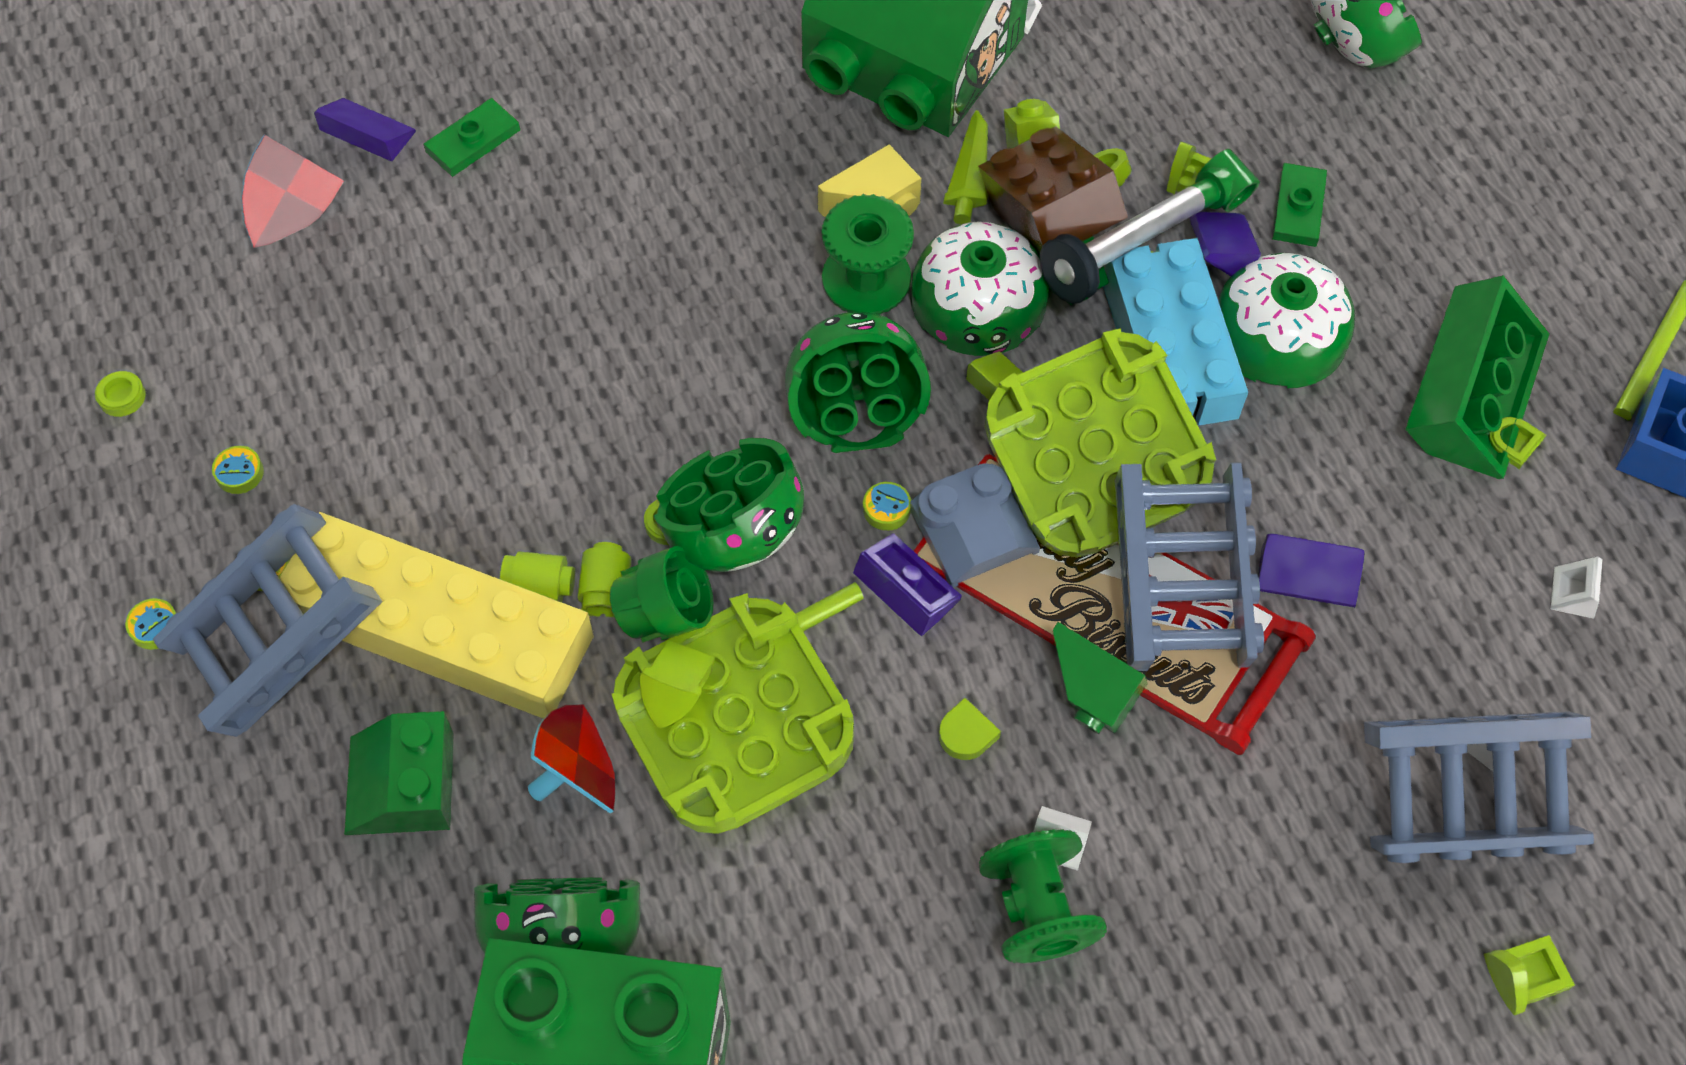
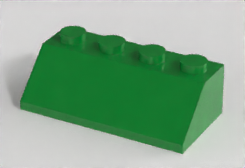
M1504 275L1455 286L1405 429L1426 454L1496 479H1504L1510 460L1507 457L1506 451L1502 453L1495 451L1489 440V432L1499 430L1502 418L1513 417L1516 420H1523L1549 338V332ZM1515 423L1500 432L1501 439L1507 445V448L1508 446L1512 449L1514 448L1519 433V428Z

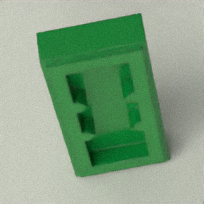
M490 98L423 145L425 152L453 177L519 132L520 125L493 98Z
M1283 163L1272 240L1313 247L1317 246L1320 235L1327 170Z

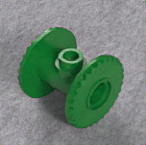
M875 194L854 195L837 203L827 214L822 225V241L824 248L830 256L823 267L822 284L828 298L841 310L881 315L897 307L906 297L911 285V270L905 257L913 244L914 228L909 215L899 204H896L891 199H886L884 196L879 197Z
M1064 829L1032 832L1000 843L991 848L990 851L985 852L984 856L980 858L979 871L982 876L999 880L1011 878V889L1002 892L1005 907L1012 923L1022 921L1025 930L1011 936L1001 946L1002 955L1008 962L1023 964L1063 957L1093 945L1107 933V925L1104 918L1096 915L1073 916L1065 893L1060 892L1064 885L1058 866L1074 858L1083 847L1081 838L1076 832L1071 830L1064 831Z

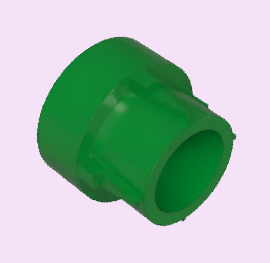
M674 546L639 559L637 561L638 565L620 571L622 576L614 580L611 586V611L618 625L628 636L635 639L641 638L642 643L659 637L665 641L703 628L710 622L713 614V592L707 573L704 569L692 565L685 559V551L681 546Z

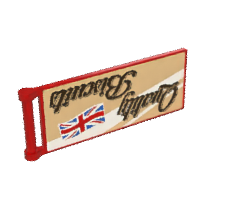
M990 454L985 455L979 463L999 466L996 457ZM923 537L914 549V552L947 581L928 543ZM1036 538L1040 547L1039 553L1035 555L1031 553L962 581L956 586L1055 646L1053 628L1057 622H1060L1127 664L1119 543L1095 554L1076 558L1058 555L1041 545ZM1166 552L1155 553L1154 558H1148L1149 576H1156L1158 581L1215 580ZM1232 600L1158 601L1156 607H1151L1152 625H1159L1161 630L1235 629ZM1253 604L1255 623H1261L1263 626L1264 645L1272 632L1278 635L1284 642L1232 724L1221 722L1217 718L1250 668V666L1238 668L1236 649L1162 651L1161 656H1155V661L1148 671H1139L1146 676L1148 683L1140 696L1209 735L1217 743L1237 755L1244 754L1251 743L1249 734L1300 653L1307 652L1316 639L1314 631L1307 625L1287 620L1259 604Z

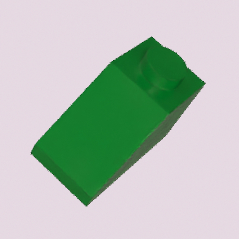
M1057 622L1053 628V635L1067 698L1071 706L1078 710L1073 718L1097 734H1100L1104 727L1115 734L1148 684L1146 676L1060 622Z

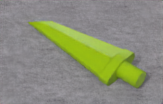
M978 110L971 117L948 191L945 193L943 204L955 206L953 220L956 224L970 223L973 208L986 205L988 193L978 167L987 161L988 124Z

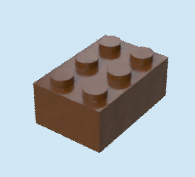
M1056 126L1035 132L1028 141L1014 148L1002 149L993 154L990 160L978 166L992 207L996 213L1019 234L1029 240L1040 253L1042 246L1048 240H1053L1060 234H1070L1084 241L1128 218L1114 170Z

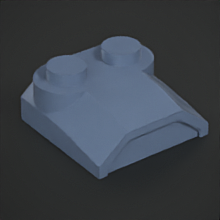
M979 464L933 482L910 501V512L948 583L953 588L962 581L1031 553L1035 555L1040 552L1037 540L1011 492L1012 485L1003 468L997 465Z

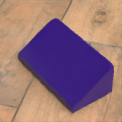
M345 98L319 107L314 112L319 130L391 162L416 132L410 126Z
M1198 212L1189 217L1195 236L1198 238L1204 260L1229 276H1232L1244 266L1260 258L1261 252L1245 215L1240 213Z
M894 533L861 552L853 574L920 636H923L938 623L962 598V595Z
M1267 534L1260 555L1258 574L1260 591L1355 608L1365 551L1360 548L1278 534Z

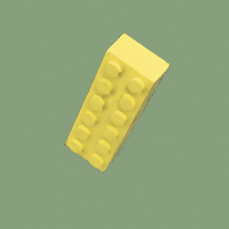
M319 512L326 521V524L311 539L339 580L342 577H346L374 588L383 601L342 641L543 719L551 711L557 709L594 637L588 612ZM295 553L281 574L280 580L304 614L321 598L323 592Z

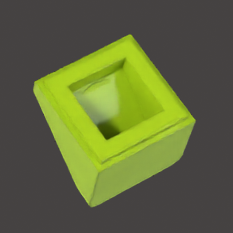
M999 351L975 359L968 364L966 380L990 400L999 386V382L1013 372L1016 375L1023 372Z

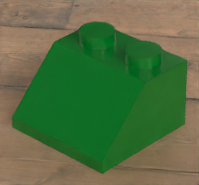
M445 711L391 714L350 737L345 835L450 830L454 733Z

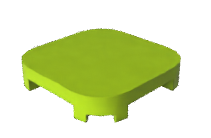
M1121 328L1103 332L1101 338L1018 375L1013 372L999 382V386L988 402L984 426L989 445L999 466L1003 468L1012 485L1011 491L1033 534L1041 545L1058 555L1078 558L1095 554L1119 543L1115 478L1121 464H1141L1142 480H1150L1151 485L1208 484L1212 482L1214 463L1216 461L1212 442L1206 443L1165 362L1168 355L1157 341L1152 343L1138 334L1121 332ZM1196 504L1151 505L1150 510H1145L1146 528L1155 527L1177 517Z
M748 593L730 598L731 607L713 615L705 627L668 639L715 657L712 672L704 684L696 704L688 714L672 725L664 728L656 727L644 706L640 690V674L644 668L651 667L668 640L645 652H642L640 646H638L624 657L625 664L615 679L614 693L611 694L626 734L668 810L681 824L697 832L719 834L738 828L831 778L844 767L853 750L854 718L848 700L843 699L798 624L797 615L785 602L780 605L769 599L749 598Z

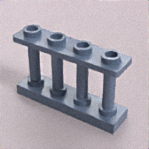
M1230 463L1223 475V483L1151 485L1150 480H1142L1141 464H1121L1115 478L1127 664L1137 671H1148L1155 661V656H1161L1162 651L1236 649L1238 668L1249 667L1257 659V653L1263 652L1264 631L1262 624L1255 623L1253 604H1258L1260 583L1258 575L1251 574L1249 555H1254L1256 536L1254 526L1247 525L1245 507H1250L1252 488L1250 479L1243 478L1242 464ZM1225 503L1227 531L1154 533L1153 528H1146L1145 510H1150L1151 505ZM1228 551L1231 579L1158 581L1156 576H1149L1148 558H1154L1155 553ZM1232 600L1235 629L1161 630L1159 625H1152L1151 607H1156L1158 601Z
M296 504L280 512L273 519L272 524L251 544L242 548L237 554L236 559L216 578L207 582L201 592L181 612L173 615L167 621L166 626L153 638L159 649L182 655L188 652L215 694L213 701L198 715L207 731L234 737L247 731L383 602L373 587L346 577H342L339 580L311 539L326 524L321 514ZM295 553L323 592L321 598L304 614L276 574V571ZM260 587L286 625L285 633L269 648L266 647L240 607ZM224 621L250 659L249 667L233 682H231L205 641Z
M1566 711L1364 722L1365 743L1383 749V756H1387L1389 762L1392 835L1370 836L1371 848L1383 855H1387L1388 861L1396 863L1420 861L1421 853H1439V858L1447 860H1466L1472 858V851L1491 850V855L1497 857H1519L1524 855V848L1543 847V852L1548 854L1576 853V845L1594 844L1592 832L1578 826L1569 825L1566 748L1572 747V739L1591 738V721L1589 716ZM1538 741V747L1544 748L1547 827L1517 828L1514 751L1520 750V742ZM1467 744H1486L1487 750L1492 751L1495 829L1465 831L1462 754L1468 752ZM1435 746V753L1440 754L1444 832L1413 834L1410 756L1416 755L1415 747Z

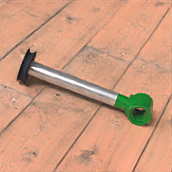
M1225 149L1203 166L1196 177L1195 184L1094 240L1084 244L1079 238L1070 234H1060L1055 239L1048 240L1042 246L1040 253V266L1045 281L1051 290L1063 301L1071 304L1081 303L1097 292L1100 283L1099 268L1207 207L1211 209L1222 207L1225 212L1234 210L1255 192L1260 181L1231 149Z

